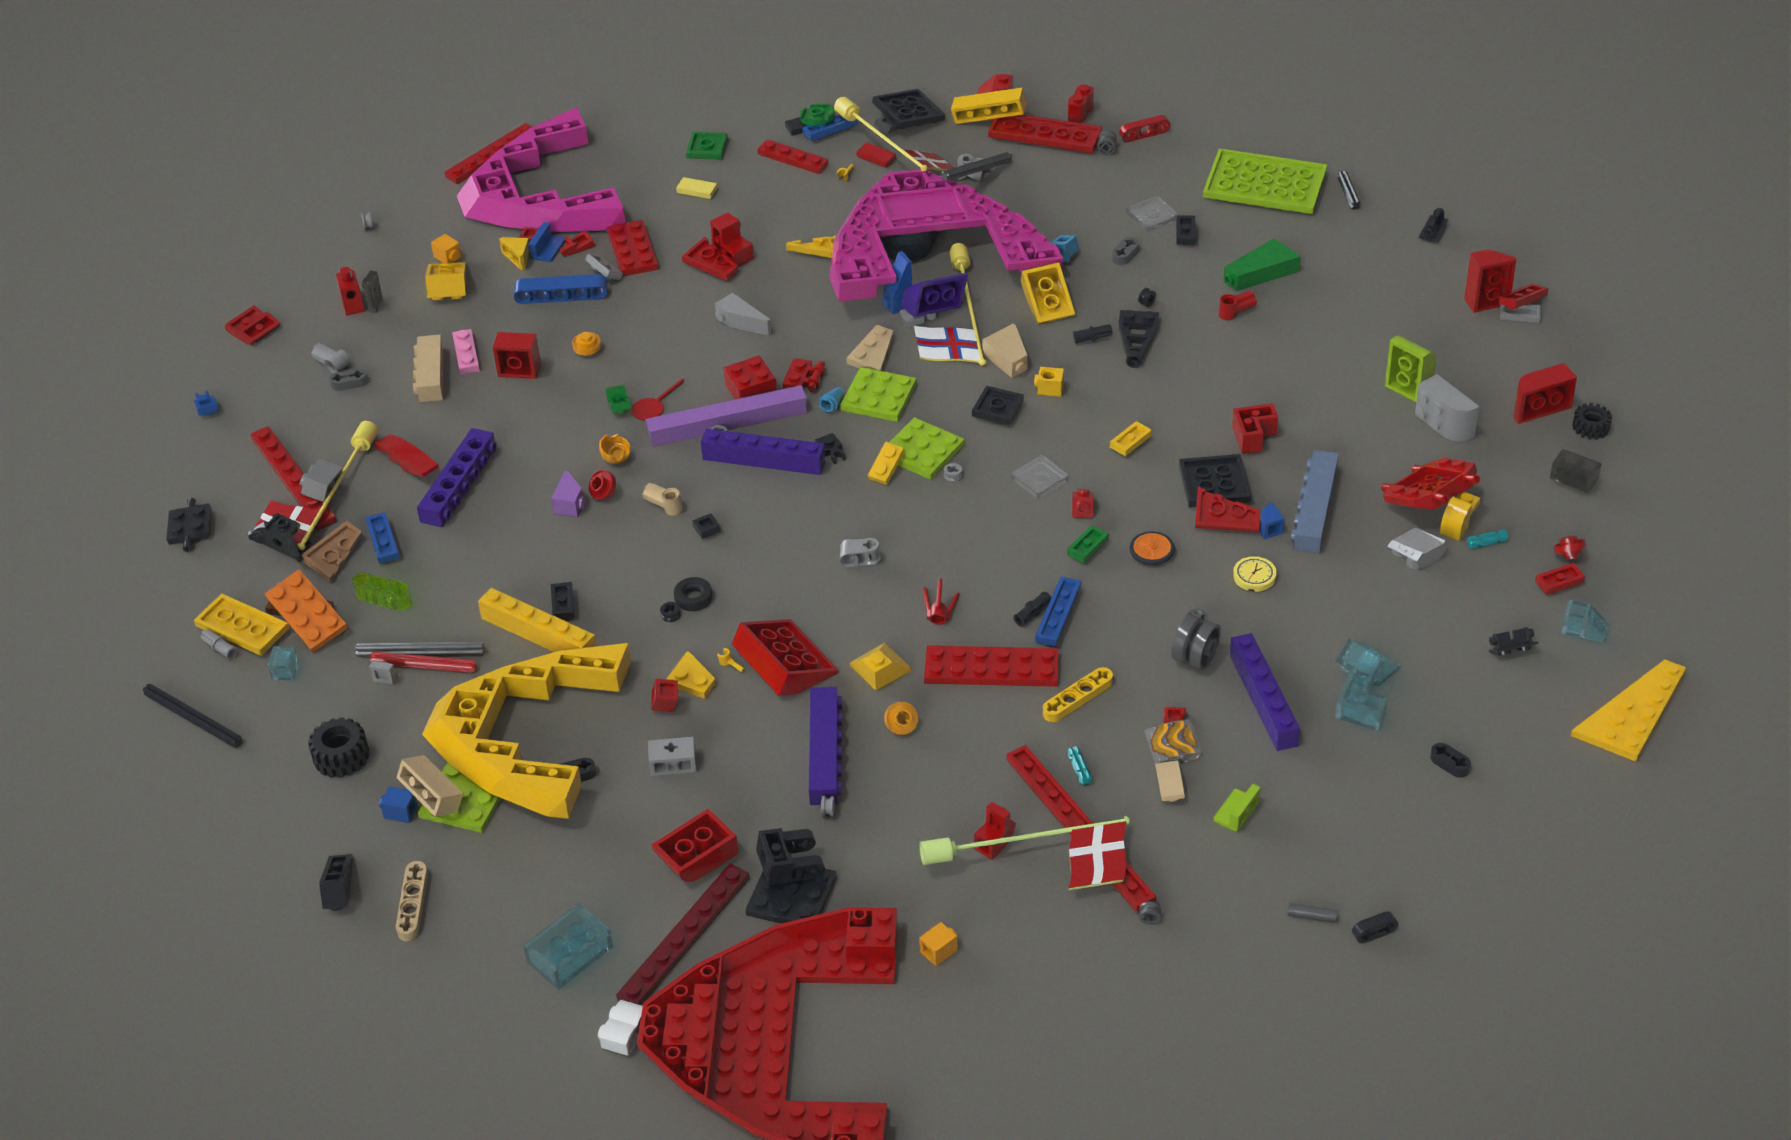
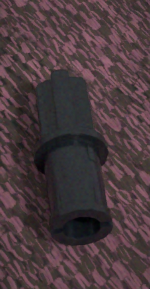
M1110 324L1094 328L1090 326L1089 329L1073 331L1075 344L1088 340L1095 341V339L1113 335Z

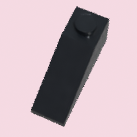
M352 854L328 857L319 881L323 909L338 911L347 907L350 899Z

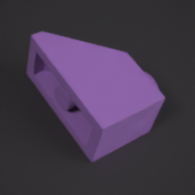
M564 471L551 498L554 514L578 517L580 510L584 509L585 497L582 495V488L569 471Z

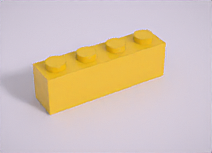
M1023 87L954 97L951 112L955 124L1023 115L1027 101Z

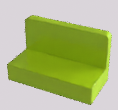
M1252 783L1246 793L1239 789H1234L1213 817V821L1232 831L1238 832L1259 804L1261 787Z

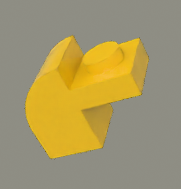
M1467 492L1452 497L1442 517L1440 534L1460 541L1468 530L1470 516L1480 504V497Z

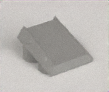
M1413 528L1393 539L1387 547L1391 549L1396 557L1406 558V565L1410 569H1423L1440 560L1449 543L1421 529Z

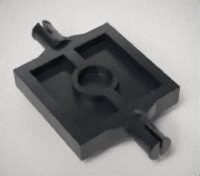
M195 498L187 499L186 508L170 510L168 514L166 540L169 545L184 543L183 551L188 552V550L189 552L192 551V543L194 541L210 537L212 508L209 503L195 506Z

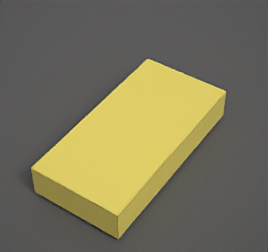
M683 177L676 190L679 194L711 199L717 190V183Z

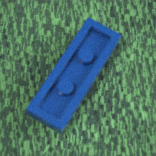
M838 114L827 124L819 126L808 125L803 127L802 130L808 139L815 141L821 137L833 135L840 130L849 129L857 125L858 119L850 122Z
M386 512L365 517L379 564L400 559Z

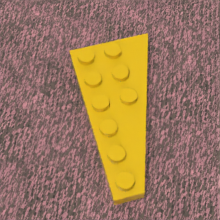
M1664 659L1572 729L1571 737L1637 761L1682 680L1686 667Z

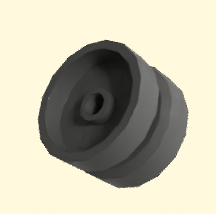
M1188 614L1181 622L1174 638L1172 658L1182 663L1190 661L1192 667L1200 670L1207 668L1219 643L1220 625L1210 621H1206L1203 624L1202 618Z

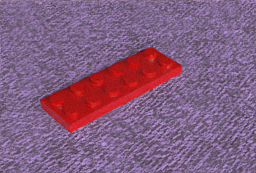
M1016 115L995 118L989 128L988 137L1093 153L1099 140V134L1102 132V126L1030 115Z
M927 645L924 684L1057 687L1059 648Z

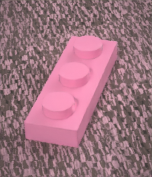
M472 330L452 332L460 375L480 371Z

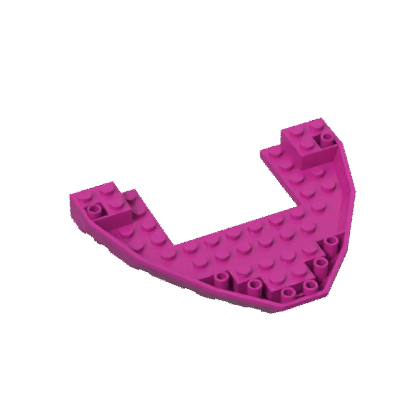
M921 169L887 173L856 202L834 238L829 279L839 302L875 298L877 296V285L896 283L897 278L880 237L985 225L1007 271L1019 269L1022 275V271L1060 263L1062 270L1063 257L1057 246L1047 241V237L1043 234L1041 235L1036 227L1019 213L1010 211L1008 207L986 195L978 193L976 189L968 185H961L954 180L946 182L945 179L942 180V175L938 176L929 170L923 172Z

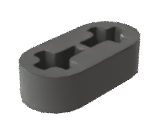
M1134 237L1124 238L1113 250V262L1117 265L1127 264L1139 251L1138 239Z
M358 368L333 373L329 377V381L333 390L341 391L366 385L368 377L364 369Z

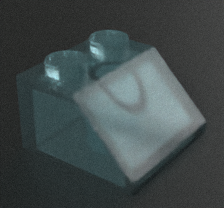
M1350 638L1335 660L1342 665L1341 670L1350 675L1356 674L1359 676L1358 681L1368 687L1371 684L1380 686L1401 668V665L1367 643Z

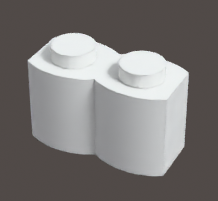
M620 1000L616 1006L611 1008L609 1020L600 1027L598 1032L601 1048L627 1056L632 1053L638 1041L642 1013L641 1005Z

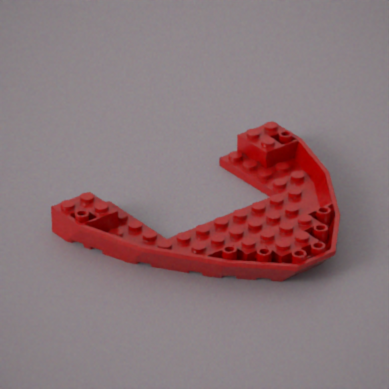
M847 907L774 925L697 963L643 1003L637 1042L638 1048L683 1091L763 1140H886L887 1103L786 1100L797 983L895 984L898 932L897 908Z

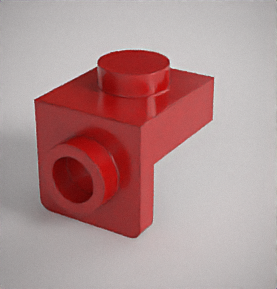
M1077 489V492H1073L1072 517H1093L1094 492H1089V489Z

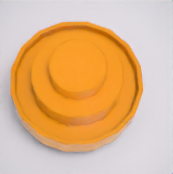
M582 332L572 340L573 350L578 355H593L601 349V339L595 333Z
M896 702L887 708L884 722L890 732L896 735H905L916 728L918 714L911 704Z

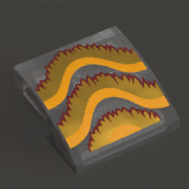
M1190 720L1167 722L1144 730L1155 764L1180 760L1183 765L1203 756Z

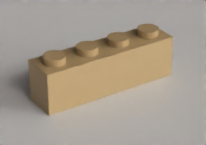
M441 334L417 337V345H414L415 357L413 362L416 369L413 370L414 382H416L413 383L414 395L418 394L419 402L443 400V344Z

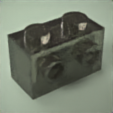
M1562 449L1552 463L1550 479L1589 493L1599 479L1602 463Z

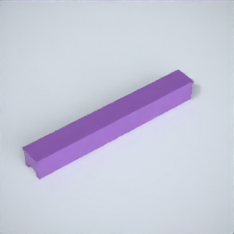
M802 385L652 417L645 419L648 435L654 447L703 436L706 428L710 429L715 425H722L727 430L805 414L807 413V398Z

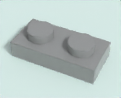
M588 253L585 260L591 264L593 270L600 272L609 281L612 279L621 280L623 273L602 256Z

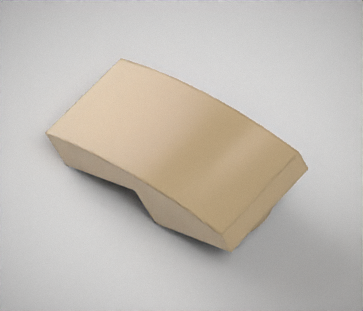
M1178 760L1156 763L1155 767L1161 800L1174 802L1185 798Z

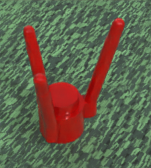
M942 578L938 580L937 598L932 606H930L927 588L923 587V596L927 610L926 619L936 625L944 624L946 620H950L951 613L960 595L958 592L955 594L947 610L946 605L941 602Z

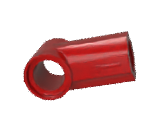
M1250 290L1236 296L1231 294L1222 295L1220 297L1218 316L1224 320H1232L1237 312L1256 306L1255 294Z

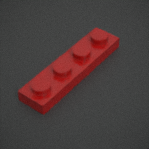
M768 139L757 148L758 155L816 174H820L829 165L827 158Z

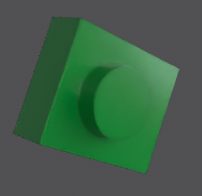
M622 384L605 389L608 406L612 413L622 414L627 412V409L632 408L631 402L627 397L625 385Z

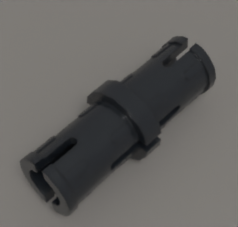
M1044 591L1033 601H1028L1025 607L1013 616L1015 623L1018 626H1024L1030 619L1039 616L1041 610L1050 603V594Z

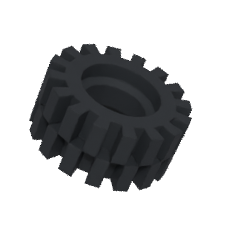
M1585 403L1582 407L1578 406L1575 410L1572 424L1573 430H1576L1575 433L1577 435L1581 433L1582 438L1588 436L1590 440L1592 437L1595 440L1599 436L1604 438L1610 431L1612 414H1610L1609 410L1606 411L1605 406L1600 408V404L1593 406V403H1589V406H1587Z

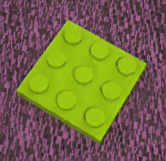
M860 367L840 404L841 411L898 422L917 384V379Z
M914 417L889 443L903 447L905 450L898 466L931 480L965 445V439Z
M447 762L442 773L464 793L457 813L435 817L422 805L418 812L419 818L482 833L502 798L486 792Z

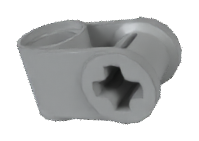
M874 538L847 539L842 541L840 544L841 565L855 567L879 564L881 561V556L878 553L879 542Z

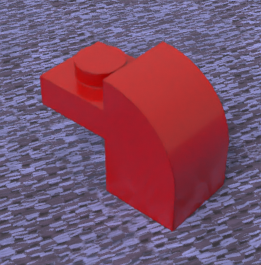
M991 802L986 807V823L974 833V843L1012 837L1016 823L1010 819V812L1004 807ZM1009 842L974 847V849L993 860Z

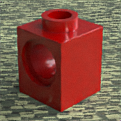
M656 678L651 690V710L673 712L678 701V680Z

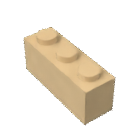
M425 755L401 760L396 778L435 817L458 812L464 793Z

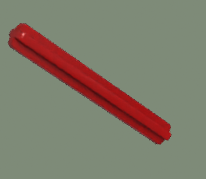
M372 652L370 656L371 663L374 660L387 662L397 667L474 673L477 668L476 661L471 659Z

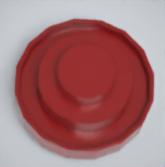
M598 470L589 481L588 490L590 495L601 501L607 500L615 491L616 478L609 471Z
M1576 535L1560 538V543L1553 545L1555 554L1560 553L1561 557L1565 556L1566 560L1578 558V554L1582 553L1583 548H1586L1585 539L1577 540Z

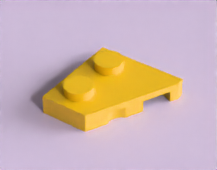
M688 651L666 678L668 680H678V690L703 699L708 696L716 685L715 678Z

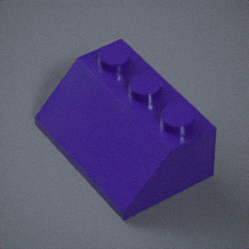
M962 273L918 282L904 289L901 306L913 317L961 308L968 274Z

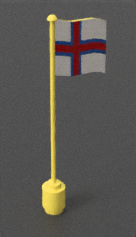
M956 243L952 245L949 254L952 267L957 271H961L962 274L965 273L971 262L967 247L962 243ZM967 282L965 293L973 329L914 326L920 359L929 361H966L979 363L981 366L986 365Z

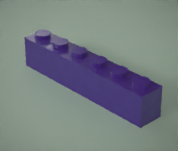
M707 428L701 439L702 459L707 461L821 475L826 462L824 443Z
M1249 633L1231 637L1230 658L1276 751L1297 747L1299 744L1300 727L1253 634Z
M837 687L810 688V805H821L822 796H826V798L834 796L835 804H838V795H842V781H838V777H842V763L838 764V760H842V746H838V743H842V729H838V726H842V712H838V709H842V696H838Z

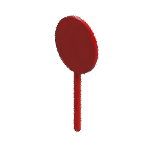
M680 379L657 399L644 398L635 402L632 406L633 416L644 421L648 418L660 416L664 409L660 400L682 384L684 380Z

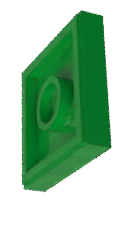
M693 131L686 151V158L722 160L728 141V133Z

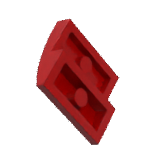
M253 305L226 323L225 330L237 339L252 345L280 326V322L269 312L263 313Z

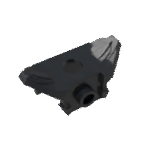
M279 513L272 515V519L269 522H263L248 532L249 540L275 549L296 559L297 562L302 561L300 555L312 545L311 542L307 541L305 549L299 550L292 536L299 531L300 523Z

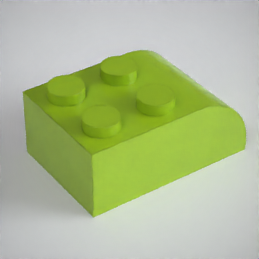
M1400 335L1393 337L1389 345L1385 387L1416 402L1419 383L1434 376L1435 353Z

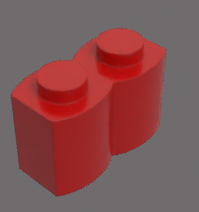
M1081 84L1076 88L1075 94L1068 99L1069 122L1082 123L1086 120L1087 114L1094 107V87Z

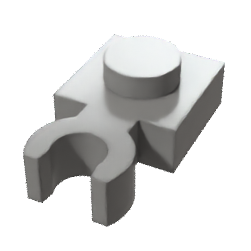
M905 309L900 310V316L906 327L924 324L925 319H936V313L913 317Z

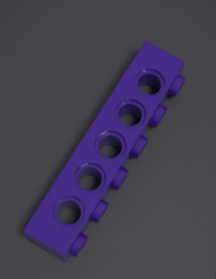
M475 428L470 429L417 506L420 523L443 527L446 521L451 518L454 509L459 506L461 499L469 491L473 481L478 478L479 472L486 466L492 453L496 451L497 442L493 432Z

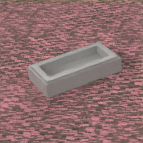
M1500 304V320L1540 323L1541 305L1528 304L1518 307L1516 310L1507 309L1505 305Z

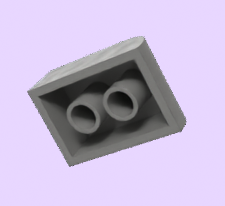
M1438 374L1419 383L1415 415L1446 439L1458 442L1473 439L1476 433L1479 406Z

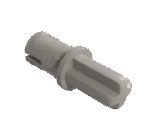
M210 630L202 631L201 640L211 646L214 652L221 653L228 660L233 659L237 655L238 650L236 647L226 642L223 636H218Z

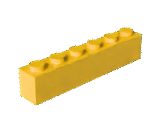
M490 588L478 600L483 620L552 652L596 647L595 634L496 589Z

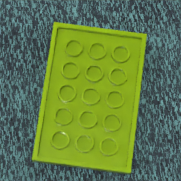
M1219 148L1203 190V197L1212 200L1217 199L1313 214L1327 172V164Z

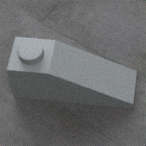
M734 293L715 303L716 318L728 327L767 336L771 335L770 319Z

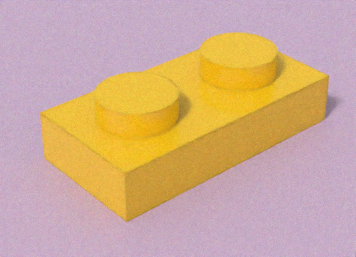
M1136 421L1110 441V448L1126 457L1152 436V430Z
M885 442L867 475L868 478L872 481L888 485L905 453L904 448Z

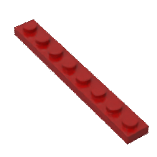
M267 426L250 433L252 441L300 507L319 512L324 502L301 494L302 485H300V481L304 473L270 427ZM328 506L315 526L317 530L336 523L335 515Z

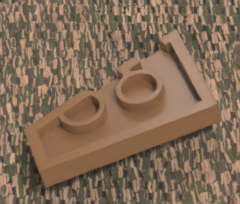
M345 521L300 555L301 560L331 583L362 538V531L349 521Z

